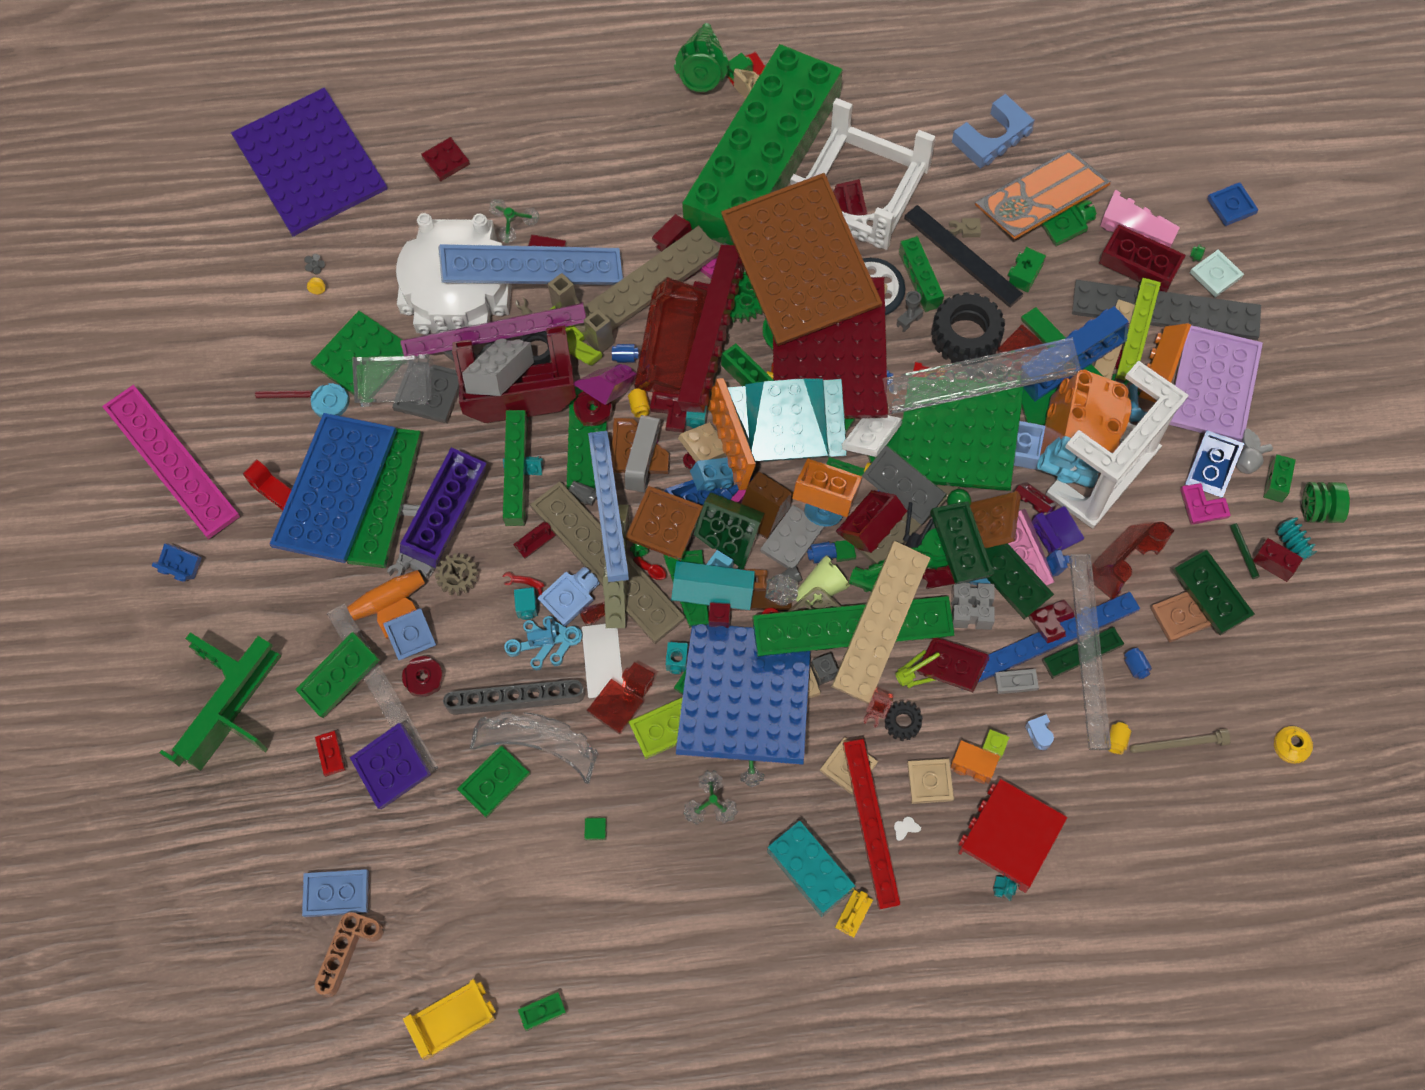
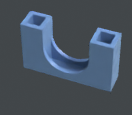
M1006 94L992 103L990 112L1006 129V133L998 138L984 137L967 122L953 132L952 143L980 169L985 165L991 164L994 158L1003 155L1009 147L1015 146L1024 136H1029L1033 131L1034 119Z

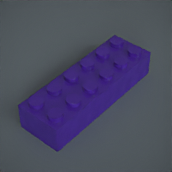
M452 447L450 448L400 543V553L434 568L437 567L485 473V462Z

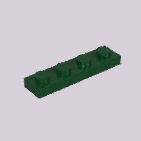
M1112 627L1043 659L1042 662L1053 679L1123 647L1124 642L1115 627Z

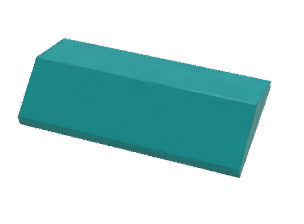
M676 561L671 601L709 606L710 603L730 604L732 609L750 611L755 571Z

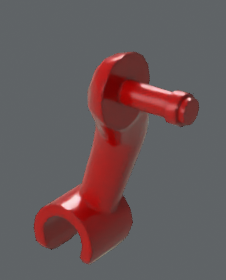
M505 572L502 576H509L511 578L510 581L504 582L505 585H511L512 582L527 584L534 587V589H538L539 596L542 594L541 588L545 586L543 582L534 578L515 576L511 572Z

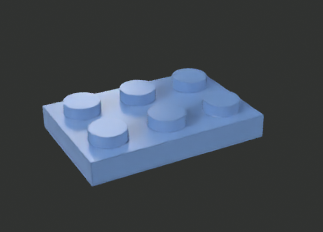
M366 869L304 873L302 916L344 915L349 912L356 914L368 913L369 871Z

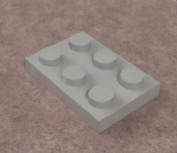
M792 505L761 547L760 552L787 569L789 567H797L806 555L807 549H810V545L814 544L825 526L814 524L806 517L803 510Z

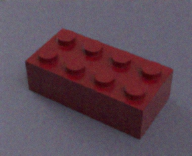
M1118 224L1102 253L1099 264L1140 283L1142 278L1161 282L1159 291L1167 293L1186 254Z

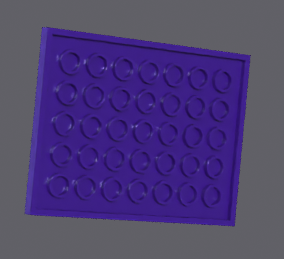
M325 87L231 132L292 237L388 190L385 182Z

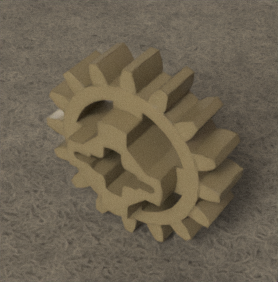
M454 553L453 558L447 555V561L440 560L441 567H436L438 573L435 574V578L438 580V586H442L443 592L448 590L449 595L456 592L460 596V591L468 593L467 588L473 589L472 582L478 581L476 575H479V573L475 569L477 567L475 562H472L470 557L465 559L464 554L457 557L456 553ZM454 570L459 574L460 579L455 576Z

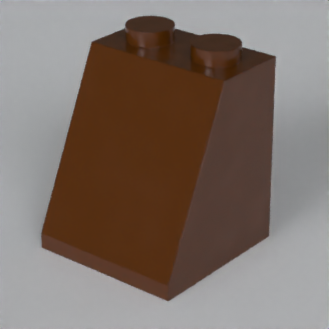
M758 472L747 486L741 503L765 513L758 532L759 535L768 539L789 511L791 504V492L761 472Z

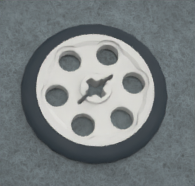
M872 257L863 258L867 270L874 269L876 271L870 277H889L892 280L890 283H886L888 285L886 293L892 295L890 299H885V315H888L897 309L905 296L906 287L903 276L888 261Z

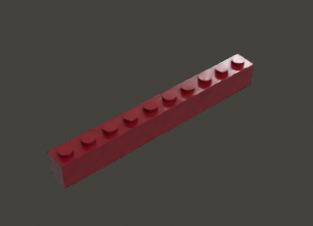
M720 245L677 400L682 411L704 413L705 406L709 403V391L713 387L714 373L718 369V358L722 355V343L726 340V328L730 324V313L735 306L734 299L739 291V280L743 277V264L734 245Z

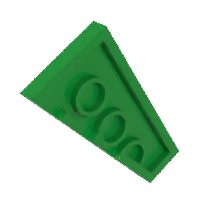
M702 550L685 551L680 562L703 564ZM663 554L672 582H674L676 561L680 560ZM680 602L689 628L699 624L709 625L707 605Z

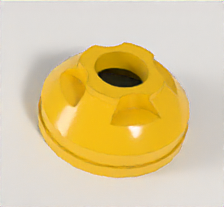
M1285 727L1274 738L1275 752L1282 760L1288 763H1302L1308 759L1313 751V741L1310 735L1300 727ZM1294 736L1299 737L1302 740V746L1295 747L1291 742V738Z

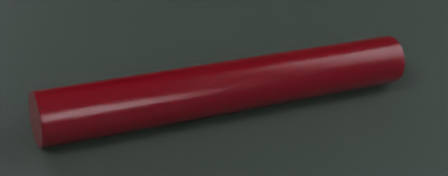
M312 390L256 391L255 397L311 398L313 392Z

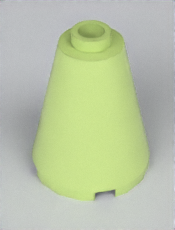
M826 555L795 591L797 595L795 600L798 602L815 587H820L830 596H833L848 589L850 584ZM814 594V600L810 603L811 606L816 599L822 600V594Z

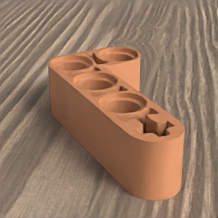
M353 912L342 916L315 981V990L325 997H333L338 992L359 938L372 942L381 939L383 927L377 921ZM356 919L355 927L348 929L349 921ZM375 925L376 932L373 935H368V928ZM347 939V947L340 949L341 941ZM335 960H339V967L336 970H331V964ZM330 973L331 975H333V976H335V977H334V978L329 977V976H327V974ZM324 984H330L329 989L323 988Z

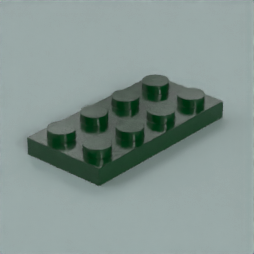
M969 502L932 508L930 513L955 585L992 577L994 572Z
M1008 543L985 548L994 575L987 579L991 584H994L998 592L1024 620L1054 595Z
M1208 550L1201 552L1173 569L1174 574L1220 636L1255 615Z

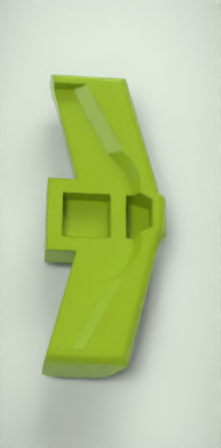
M574 325L566 327L571 355L588 365H593L602 358L600 351L582 342L585 337Z

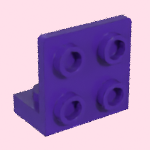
M1065 506L1045 516L1042 512L1036 515L1032 521L1035 531L1049 555L1055 550L1063 551L1084 540L1083 534Z

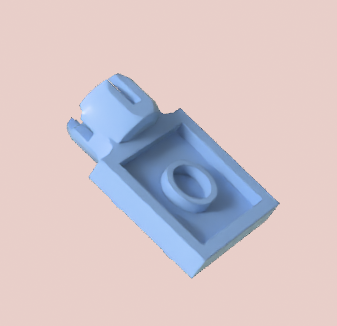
M582 567L575 575L565 572L538 597V600L564 627L594 601L590 593L599 585V581L586 567Z

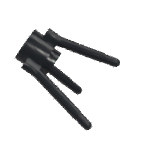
M909 502L903 541L906 542L905 546L917 548L922 545V540L927 532L930 531L934 522L931 518L921 535L917 533L909 535L913 505L912 502Z

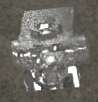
M778 574L767 580L765 598L775 601L778 605L785 606L796 600L798 596V582L789 576Z

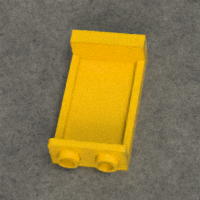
M472 979L466 986L413 1016L410 1014L403 1018L422 1059L427 1060L495 1021L493 1016L496 1013L491 1001L486 1002L483 996L486 994V991L481 982L477 983Z

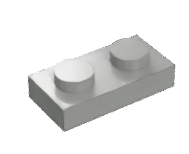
M1036 669L995 672L994 674L997 694L1038 691L1039 689Z

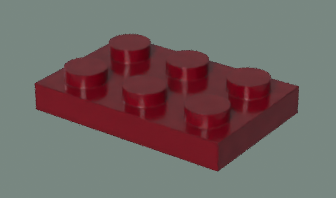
M933 638L922 661L936 653H939L940 656L917 670L918 674L973 693L990 659L989 655L940 638Z

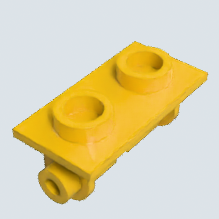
M854 890L835 928L854 938L873 899L869 898L868 894L863 891L858 892Z

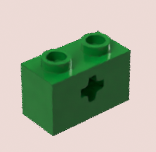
M1026 247L1023 253L1020 252L1015 261L1017 263L1016 266H1012L1008 273L1010 277L1009 282L1016 288L1028 293L1044 265L1046 255Z
M1276 454L1269 465L1263 498L1283 503L1290 493L1296 459Z

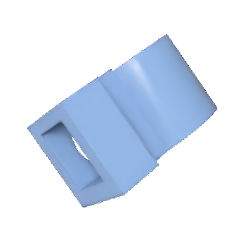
M1047 714L1028 721L1025 726L1034 746L1039 750L1048 749L1054 740L1053 733L1047 729L1050 723Z

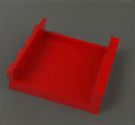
M1000 779L997 785L993 783L987 793L990 795L988 801L983 800L977 810L981 812L978 819L973 817L968 828L971 829L969 835L964 834L958 845L961 849L958 854L961 855L962 852H965L1018 883L1020 885L1018 889L1026 893L1068 817Z

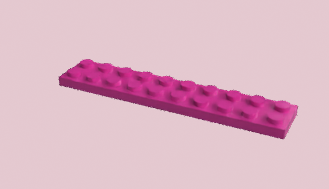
M134 384L102 406L208 540L240 517Z

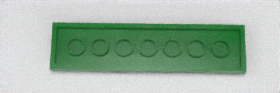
M396 428L397 432L346 560L347 564L386 568L422 437L421 431Z

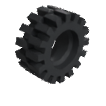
M900 701L899 704L896 702L893 704V707L890 706L884 722L885 729H888V734H892L894 739L900 738V741L904 739L908 741L919 733L923 717L920 715V709H916L917 706L915 704L911 706V702L907 701V704H904V701ZM900 714L908 715L911 719V725L907 728L899 727L896 724V717Z

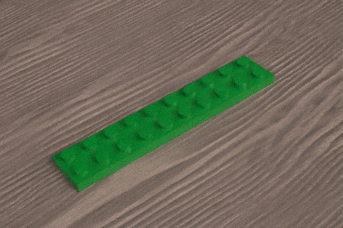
M949 596L913 600L895 643L955 636ZM866 604L753 615L752 622L757 657L847 648Z

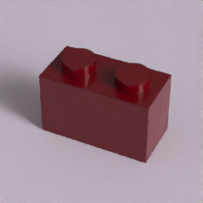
M1267 538L1253 561L1258 566L1288 582L1304 558Z

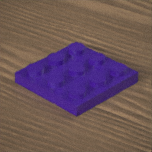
M402 723L396 724L350 757L377 809L380 810L431 775Z

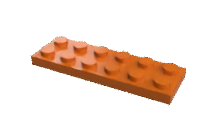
M718 378L714 387H712V395L707 407L711 411L713 424L716 425L718 430V438L722 441L723 452L727 455L728 466L732 469L733 480L737 483L739 490H746L755 467V461L724 378Z

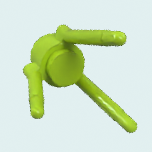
M923 650L906 665L897 669L898 672L895 673V676L901 687L907 686L909 689L915 685L935 681L931 678L913 681L916 678L914 671L933 661L940 654L936 653L911 668L910 666L925 655L926 650Z

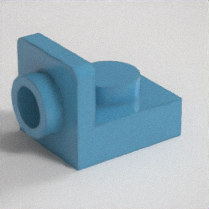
M546 619L547 630L535 629L527 633L530 647L554 644L553 637H557L556 626L551 624L550 619Z

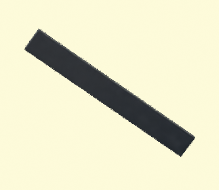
M916 205L905 214L904 219L1009 308L1022 298L1023 293L920 206Z

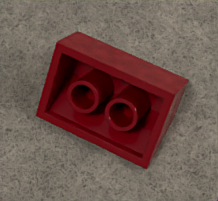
M871 490L836 532L858 550L872 553L877 549L880 542L890 534L893 527L902 520L907 510L895 494Z

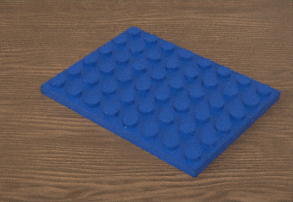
M703 624L692 626L676 755L803 765L810 651L757 657L753 628L729 626V628L724 626L709 627V625Z

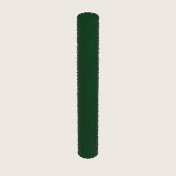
M1238 524L1230 525L1252 579L1259 578L1260 575Z

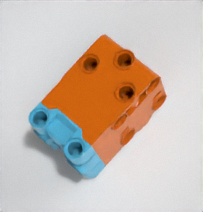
M1080 370L1071 379L1064 378L1060 388L1051 396L1037 469L1057 476V480L1060 482H1075L1088 488H1093L1100 472L1066 449L1065 446L1076 432L1080 430L1113 454L1119 447L1120 439L1130 419L1131 400L1128 398V388L1123 383L1110 380L1087 370Z

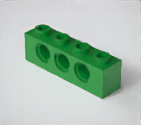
M918 236L900 241L899 255L915 291L921 295L920 303L924 312L937 309L943 303L944 294Z

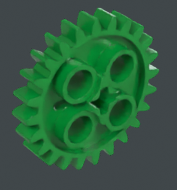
M743 272V277L739 280L738 284L739 291L734 299L735 306L730 313L732 322H735L736 318L739 319L740 323H742L743 318H746L749 322V317L751 316L756 319V313L762 315V309L754 290H749L753 288L746 272Z

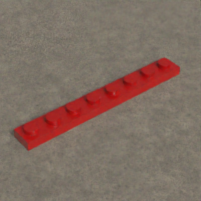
M864 739L843 742V750L878 909L900 906Z

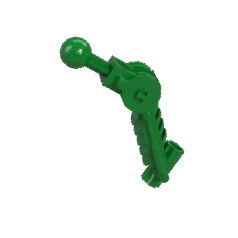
M964 489L952 490L947 496V505L968 501L971 506V497ZM936 528L927 532L922 540V545L917 548H911L930 557L926 568L929 567L937 570V568L948 565ZM885 560L879 561L878 564H872L869 566V569L865 570L855 567L851 573L849 584L862 588L864 592H871Z

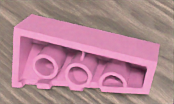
M1115 190L1100 227L1114 232L1119 224L1171 248L1180 227L1160 215L1155 217L1150 212L1151 210L1146 207L1142 209L1136 206L1134 200L1131 198L1124 199L1120 196L1121 193Z

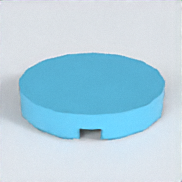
M334 383L319 386L311 396V406L315 414L321 418L323 413L341 416L349 405V397L345 389Z

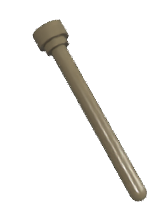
M1226 728L1217 730L1213 735L1131 745L1130 751L1132 753L1208 743L1225 746L1230 745L1231 739L1230 733Z

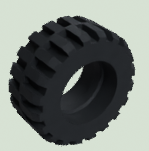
M963 292V295L958 293L953 295L952 299L950 297L945 299L944 303L940 304L937 312H935L931 329L932 342L936 345L935 349L937 352H942V357L946 360L949 358L951 363H961V366H967V364L975 366L978 365V362L985 363L988 361V358H992L1001 345L1005 330V319L1002 318L1003 313L1000 309L997 310L998 305L995 302L991 303L989 301L990 298L986 296L983 298L978 293L971 295L969 292ZM961 320L973 321L983 329L984 334L977 338H964L958 335L951 325Z

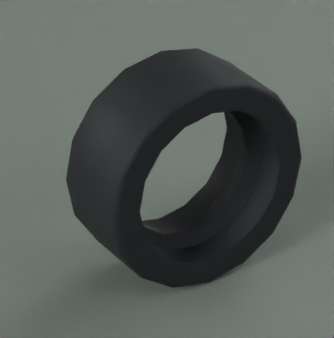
M545 331L523 335L520 339L523 342L530 343L543 341L548 345L547 332ZM549 345L548 350L544 354L533 356L534 363L532 365L545 364L551 361Z

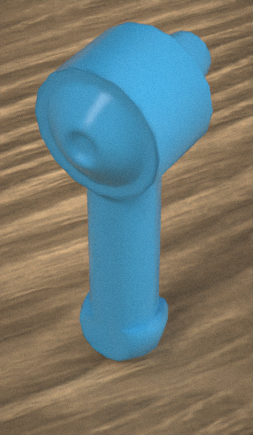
M1134 384L1129 386L1131 400L1129 420L1130 422H1140L1148 412L1139 408L1138 387Z

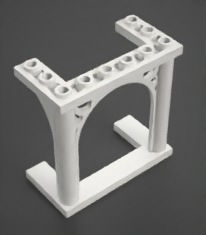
M836 98L833 103L830 137L808 176L803 178L793 174L790 179V185L822 173L827 175L845 142L908 166L894 196L883 209L877 207L875 213L861 216L842 212L853 237L873 244L877 248L887 250L890 245L891 234L924 173L927 174L930 169L935 136L918 130L914 150L907 149L851 127L853 104ZM873 220V227L867 225L866 222Z
M1140 361L1132 367L1125 378L1152 396L1157 402L1137 425H1132L1128 422L1127 428L1120 439L1122 443L1114 453L1109 452L1080 430L1076 432L1065 446L1066 449L1101 473L1091 496L1085 498L1072 487L1059 480H1056L1046 493L1048 497L1062 507L1065 506L1070 513L1092 529H1094L1162 447L1160 441L1174 414L1189 396Z

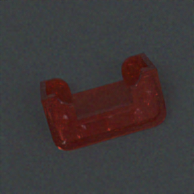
M1160 521L1129 526L1090 566L1087 572L1089 581L1111 600L1117 598L1124 584L1132 575V568L1125 560L1135 549L1142 555L1150 551L1158 555L1164 549L1175 530Z

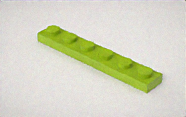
M1146 278L1141 280L1128 329L1127 341L1124 344L1116 374L1118 379L1126 380V374L1138 361H1141L1161 282Z

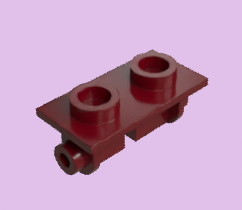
M543 521L515 542L513 546L524 558H527L556 535L552 532L550 525Z
M949 565L937 568V570L925 569L922 579L927 581V589L955 584Z

